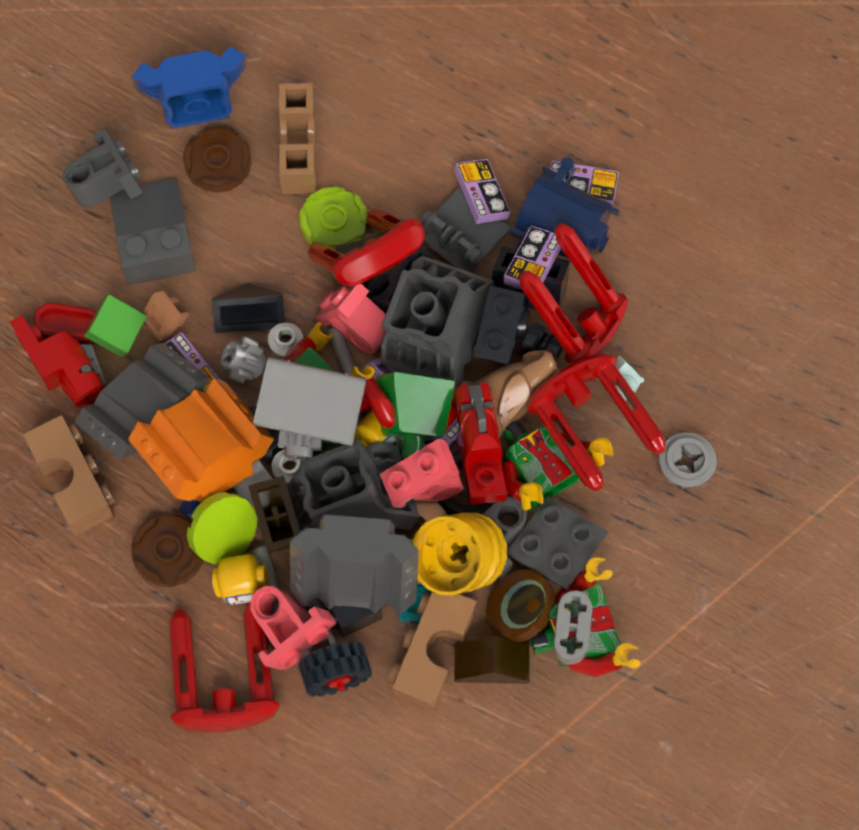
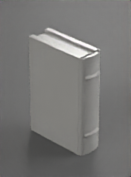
M268 357L253 424L255 426L352 446L367 378L349 375L348 372L340 373L293 363L290 360L284 361Z

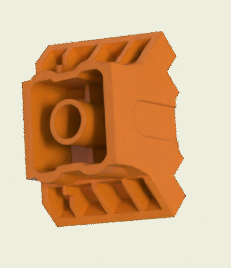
M213 378L206 392L193 389L191 395L181 402L165 410L158 409L150 424L138 421L128 440L175 498L202 503L206 498L219 492H225L253 475V463L265 456L274 438L264 427L253 424L254 414L226 382Z

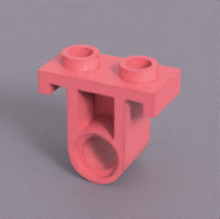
M362 284L348 287L342 285L336 292L333 290L328 292L320 301L318 306L322 309L315 318L323 323L325 327L331 324L359 350L373 355L381 346L386 331L382 328L386 314L366 297L369 290Z
M442 439L433 441L380 474L392 506L396 508L404 507L410 499L432 503L445 501L463 490V484L458 475L459 471L446 440Z
M263 586L258 589L251 600V612L276 648L272 652L262 650L258 654L266 667L282 670L294 666L301 659L300 654L310 645L313 646L322 642L329 635L328 630L337 623L329 611L312 607L307 612L291 592L273 586ZM278 599L279 608L277 612L273 614L272 605L275 602V600Z

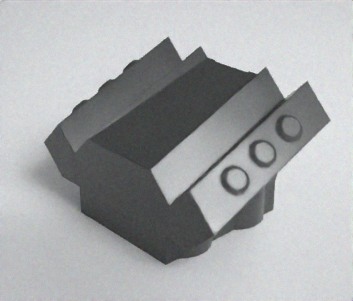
M425 256L415 260L410 271H402L382 323V328L386 331L381 345V363L413 375L455 381V389L464 381V366L472 360L473 346L479 333L489 287L494 286V281Z
M159 343L149 348L144 359L130 364L99 393L94 404L83 407L74 423L119 460L139 454L128 440L137 422L150 424L158 409L165 410L191 395L193 389L202 391L209 377L166 344Z
M360 439L353 441L352 446L343 445L301 461L302 468L300 472L293 475L287 485L300 531L302 532L306 528L319 529V520L324 515L389 519L391 523L395 524V528L412 530L419 519L414 499L407 501L406 505L402 508L393 507L380 476L382 472L402 461L398 445L378 442L364 447Z
M324 515L319 520V529L306 528L290 540V592L303 608L318 597L328 610H331L334 606L361 607L370 609L375 614L389 603L401 615L416 602L419 550L405 535H395V524L391 523L389 519Z

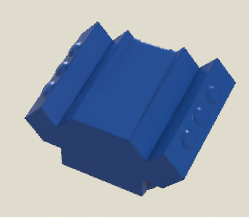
M229 46L221 58L208 50L168 57L164 59L157 70L142 63L132 76L136 89L161 102L165 122L171 126V129L227 119L232 112L229 88L246 68V55Z

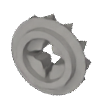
M679 433L670 437L665 442L666 449L663 453L659 454L658 458L660 472L664 473L669 483H675L681 486L682 489L687 487L699 488L703 483L711 479L716 469L717 458L714 448L705 438L694 433ZM682 451L688 458H698L693 463L692 472L688 470L686 465H676L682 459Z

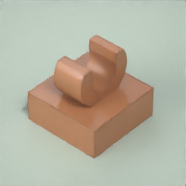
M164 291L152 294L142 313L147 316L145 322L159 342L171 339L176 328L184 325L189 316L188 312L179 313L176 308L179 299L175 297L169 298Z

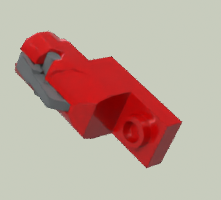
M23 315L10 321L18 340L48 391L60 386L72 399L77 408L94 404L99 393L107 384L92 345L80 344L76 338L66 331L54 334L44 340L37 325L34 323L29 326Z
M487 383L469 386L467 384L461 385L455 390L454 398L459 427L458 445L469 503L474 505L506 501L507 489L501 465L502 448L491 388Z

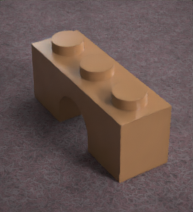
M313 83L279 84L281 144H279V177L282 194H311L316 191Z
M61 415L22 434L43 476L56 470H68L74 473L70 485L53 495L74 537L114 517L109 505L115 503L105 483L98 486L93 475L99 473V470L90 453L82 455L78 445L84 443L75 424L68 426Z
M425 592L417 613L422 615L417 628L410 627L403 647L408 649L403 663L396 661L389 677V682L393 683L392 691L394 695L433 711L436 710L449 678V671L430 661L427 656L428 648L432 642L441 637H450L463 642L477 610V601L460 594L439 595L434 592L431 594Z

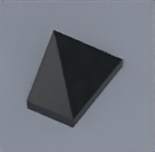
M247 283L212 298L215 333L272 329L280 323H285L283 294L281 292Z

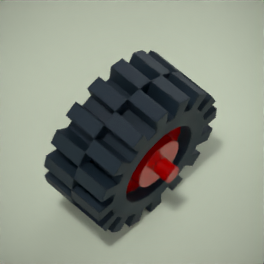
M352 641L349 644L341 642L338 646H335V644L328 645L329 647L326 649L320 648L316 650L317 653L306 655V658H302L300 663H298L306 692L313 697L316 695L322 697L327 693L333 695L337 691H347L349 687L359 686L360 682H365L368 680L367 678L372 676L364 645L361 642L357 643V641Z

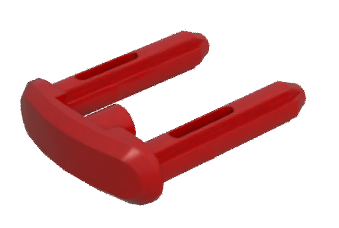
M374 208L368 212L367 224L384 233V235L377 239H368L363 247L360 249L355 248L346 254H342L324 243L314 242L309 247L308 256L312 261L333 272L339 283L345 286L359 285L392 268L419 250L425 240L423 225L415 219L402 220L390 213Z
M561 223L554 230L557 243L600 304L597 310L594 307L586 308L577 317L578 322L586 332L584 337L581 338L538 275L526 270L520 274L519 279L521 289L566 351L565 361L568 364H572L580 359L599 354L603 351L618 330L626 312L628 301L623 293L615 291L574 229Z
M605 353L580 359L562 368L542 383L533 392L528 402V412L530 414H537L551 435L552 440L557 444L583 485L593 491H599L604 486L602 472L555 404L557 402L556 399L564 394L567 395L574 407L587 402L592 397V393L584 382L588 380L591 382L596 378L599 379L646 449L655 454H661L666 449L664 435L615 366L617 358ZM615 386L620 388L634 410L630 409ZM553 422L558 423L573 447L568 446Z
M251 602L247 603L243 613L248 663L247 671L251 702L244 703L245 706L236 707L235 690L219 689L212 692V710L203 711V708H198L191 619L183 609H177L173 612L169 621L176 712L171 714L170 719L178 727L189 731L208 733L229 732L263 723L272 718L279 709L280 704L273 699L271 668L266 667L263 662L264 682L257 684L255 653L262 650L269 651L267 635L251 612ZM186 660L187 693H183L181 662Z

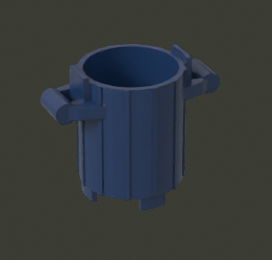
M565 157L561 160L557 173L543 167L542 170L544 172L536 180L523 203L515 228H510L511 235L521 240L514 249H519L531 225L555 233V227L558 224L564 223L574 229L590 254H592L593 250L602 253L609 240V237L606 236L609 230L607 222L611 213L618 216L619 210L612 207L613 205L567 183L570 176L575 173L574 161L571 158ZM561 248L558 254L568 259Z

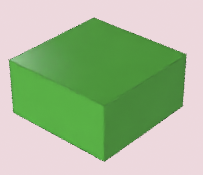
M108 294L102 299L83 336L122 358L128 354L147 316Z

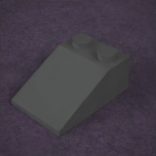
M177 178L139 185L143 193L133 199L129 198L125 189L110 197L118 249L127 285L196 272Z

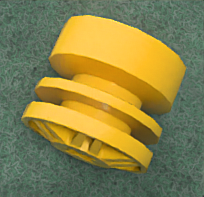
M459 513L434 518L425 522L416 532L412 542L419 550L417 579L426 589L439 595H458L492 584L502 573L507 560V543L501 529L491 518L480 513Z

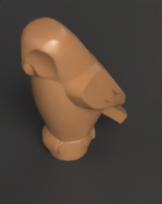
M536 350L524 354L520 362L502 366L474 383L464 380L461 385L467 384L469 386L487 383L490 386L498 423L499 438H501L504 430L509 425L519 421L528 412V402L531 395L549 377L558 372V366L551 352Z

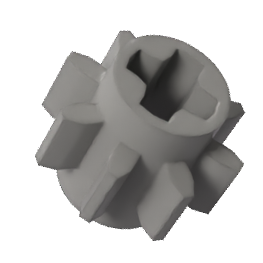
M243 337L241 342L235 340L226 345L221 356V364L224 366V371L229 372L228 378L244 383L246 378L252 380L262 373L266 358L263 354V349L258 348L259 342Z
M279 431L278 448H286L285 457L306 460L312 458L313 450L321 451L322 440Z

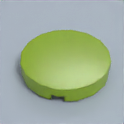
M338 186L324 187L311 193L299 213L301 233L310 245L314 242H319L335 249V247L361 240L368 226L366 220L367 210L361 198L354 192L352 194L345 191V188Z
M219 492L206 498L194 510L191 516L194 520L191 523V528L188 527L187 529L188 543L195 554L203 561L219 564L226 557L241 555L249 547L256 534V512L252 505L242 496L235 493Z

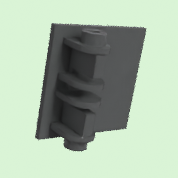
M460 188L435 213L427 211L421 219L425 230L424 244L453 267L470 273L504 238L511 228L502 220L476 224Z
M547 496L544 503L541 504L508 549L507 555L519 562L517 566L520 570H533L563 589L568 590L609 532Z

